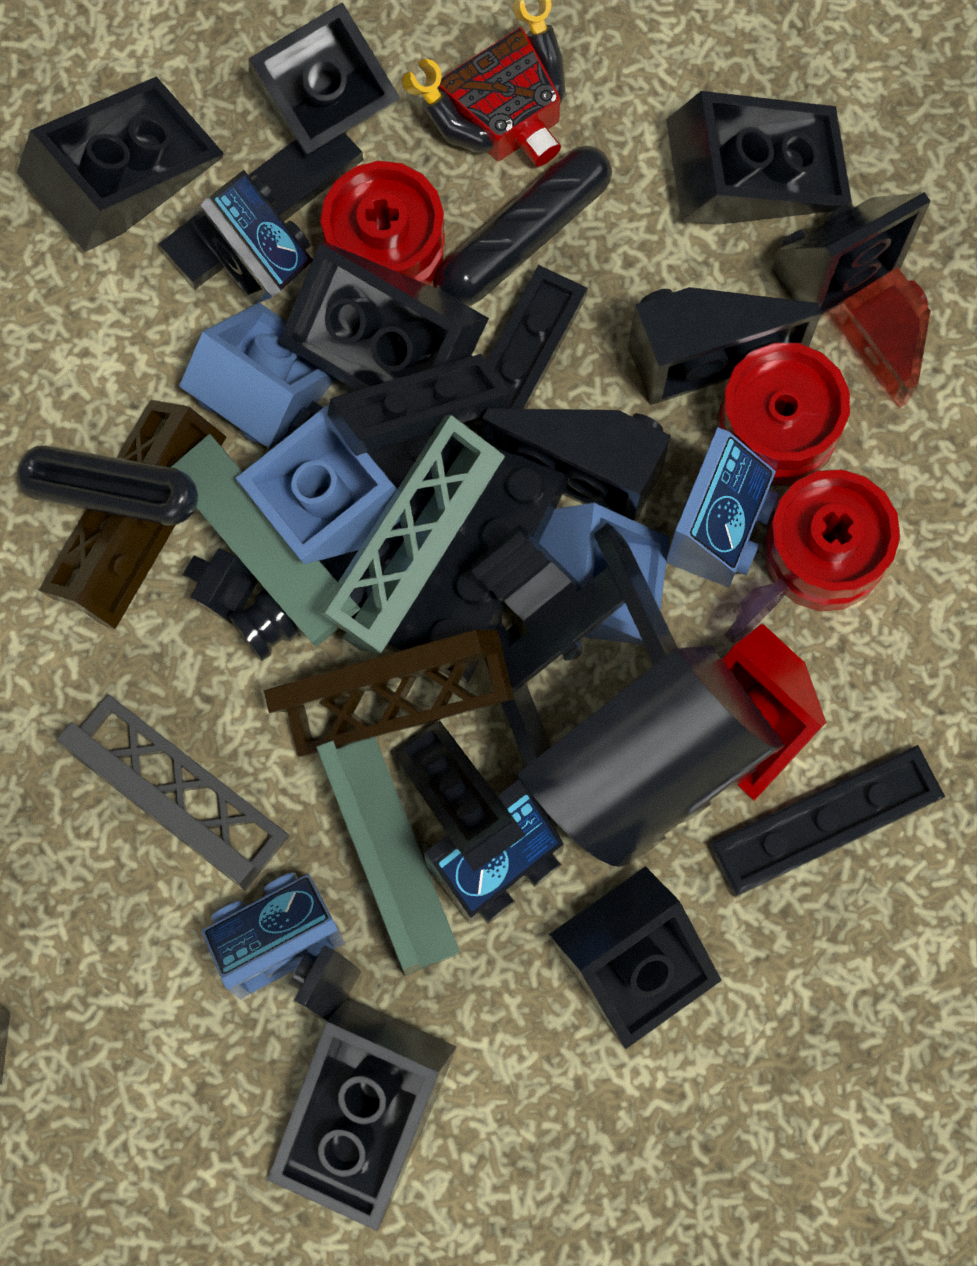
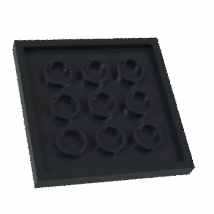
M434 432L367 453L396 489H398ZM453 436L450 437L441 451L445 475L464 447ZM494 447L505 456L397 627L385 649L396 653L473 630H495L507 604L499 601L494 592L486 588L483 581L476 579L472 572L471 564L519 524L539 543L569 483L565 473ZM431 468L423 481L433 479ZM434 486L417 489L411 498L410 506L414 524L435 492ZM401 521L392 529L402 528ZM403 535L386 538L378 550L382 575L404 541ZM358 550L320 561L339 582ZM369 566L360 579L370 577ZM372 585L354 588L350 594V597L360 608H362L372 592ZM358 612L355 613L351 618L355 619ZM479 660L469 663L461 681L469 682ZM454 667L441 670L440 672L450 675Z

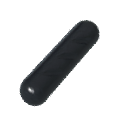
M588 145L578 146L569 151L442 263L438 268L436 276L437 289L444 291L467 306H472L481 301L606 190L611 181L612 167L605 153L597 147Z
M48 445L35 446L28 450L21 458L16 473L18 487L24 495L32 499L130 517L162 525H178L188 520L198 505L199 496L196 484L188 474L176 468Z

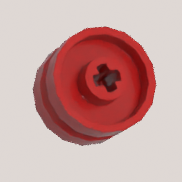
M374 161L355 166L334 182L323 201L321 227L324 242L427 285L432 284L437 275L438 268L443 263L445 250L444 211L438 191L422 173L403 163Z
M773 343L752 351L735 366L725 388L718 411L717 427L729 431L776 471L771 486H791L796 481L816 471H820L829 462L850 416V391L840 369L822 352L800 343Z
M843 469L816 471L796 481L779 500L763 543L765 568L776 588L795 604L816 611L844 610L866 599L894 561L901 538L898 513L886 492L867 477ZM825 539L832 540L833 542H832V543H829V542H828L827 540H825Z

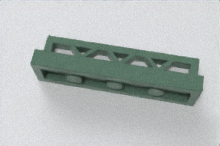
M452 415L443 417L319 611L322 616L344 630L346 633L343 639L360 651L382 653L505 457ZM453 436L464 447L445 475L441 451L450 437ZM431 468L433 479L423 481ZM434 486L435 492L414 524L410 506L411 498L417 489ZM400 517L402 528L392 529ZM403 535L404 541L382 575L378 550L386 538ZM369 566L370 577L360 579ZM372 585L373 590L355 619L341 610L354 588Z
M376 738L352 743L336 749L333 741L318 746V753L405 976L460 955V950Z

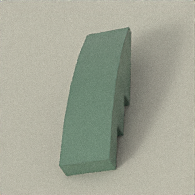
M211 434L206 436L177 461L172 468H176L191 477L196 484L199 496L196 508L316 647L319 646L339 628L319 613L338 581L320 560L304 564L237 481L236 477L243 473V471ZM350 596L341 608L350 617L361 609Z

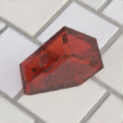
M897 267L843 301L835 322L897 406L901 408L909 403L919 384L931 310L928 308V300L923 289L914 280L908 281Z

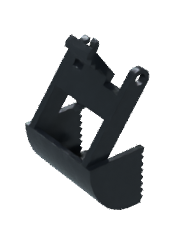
M605 523L594 532V537L608 567L581 588L578 581L519 524L471 564L472 572L476 579L483 581L489 591H493L499 601L505 602L524 621L528 630L526 634L521 636L513 622L505 628L502 618L495 629L498 630L515 699L501 704L525 764V768L517 773V775L543 809L575 842L602 862L611 866L622 867L649 852L666 839L665 834L677 825L693 819L711 805L710 800L725 789L738 785L757 770L755 766L770 755L777 753L785 745L779 735L772 729L769 721L763 717L761 710L753 703L752 698L745 692L743 686L736 680L734 674L727 668L725 662L718 656L713 645L687 648L677 647L631 548L612 525ZM626 604L654 666L551 746L526 683L561 655L564 656L563 659L566 661L577 659L583 651L580 640ZM484 658V660H485V662H486V665H487V668H488V670H489L488 663H487V659Z

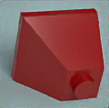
M763 623L736 643L722 659L785 745L777 753L770 755L755 766L757 770L738 784L754 801L827 723L806 663Z

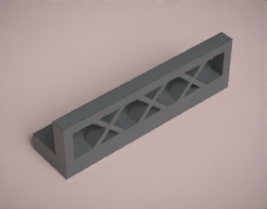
M109 694L81 728L70 722L56 739L67 752L244 891L249 888L289 838L288 833ZM113 713L129 725L131 749L108 751L92 737ZM138 733L154 746L139 747ZM165 753L174 760L176 784L153 786L141 775L140 756ZM132 757L133 769L120 759ZM182 768L199 781L184 782ZM209 787L219 796L221 819L199 822L186 812L184 791L206 789ZM177 792L178 805L164 794ZM227 803L244 816L229 818ZM254 823L270 835L271 838L252 862H250L231 847L229 826ZM222 827L223 840L209 829Z

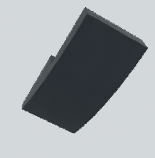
M326 945L321 948L317 957L306 951L288 983L298 989L292 1002L312 1012L311 1015L326 1022L347 999L361 971L344 956Z

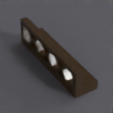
M150 400L117 458L172 467L209 434L221 446L227 436L190 406ZM162 420H167L160 433L153 437ZM86 509L39 591L53 600L77 607L106 627L116 629L176 525H162ZM109 518L103 530L97 533L101 524ZM80 567L69 588L65 587L74 570Z
M498 630L469 631L263 690L269 713H288L298 757L318 753V746L333 741L335 747L338 748L515 700ZM486 658L494 692L476 696L458 685L470 662ZM454 667L448 678L438 672ZM423 675L443 686L432 708L424 711L405 699L416 678ZM400 682L396 692L386 687ZM370 690L375 691L390 701L379 723L373 725L354 714L362 696L366 691ZM453 693L463 699L447 704ZM348 697L344 706L334 701ZM321 704L338 715V718L326 738L313 741L305 709ZM400 708L410 714L395 718ZM348 723L358 728L355 730L344 732Z

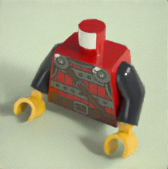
M515 0L513 4L514 14L520 21L529 23L530 31L526 34L519 27L443 77L438 64L430 59L418 61L419 67L426 75L424 86L418 83L412 72L404 73L402 77L404 89L409 94L422 95L424 97L423 107L447 142L476 153L487 152L496 161H501L519 148H522L536 167L547 164L560 152L561 144L549 131L551 127L559 122L560 104L566 95L563 57L553 26L546 25L544 20L551 12V0H537L539 9L534 16L527 12L524 0Z

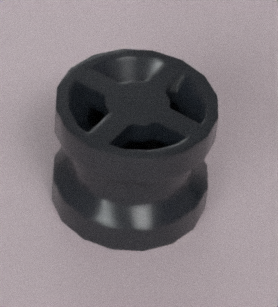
M266 589L256 595L255 603L246 610L236 609L228 615L240 636L261 662L271 656L272 647L282 640L290 642L299 635L286 612Z

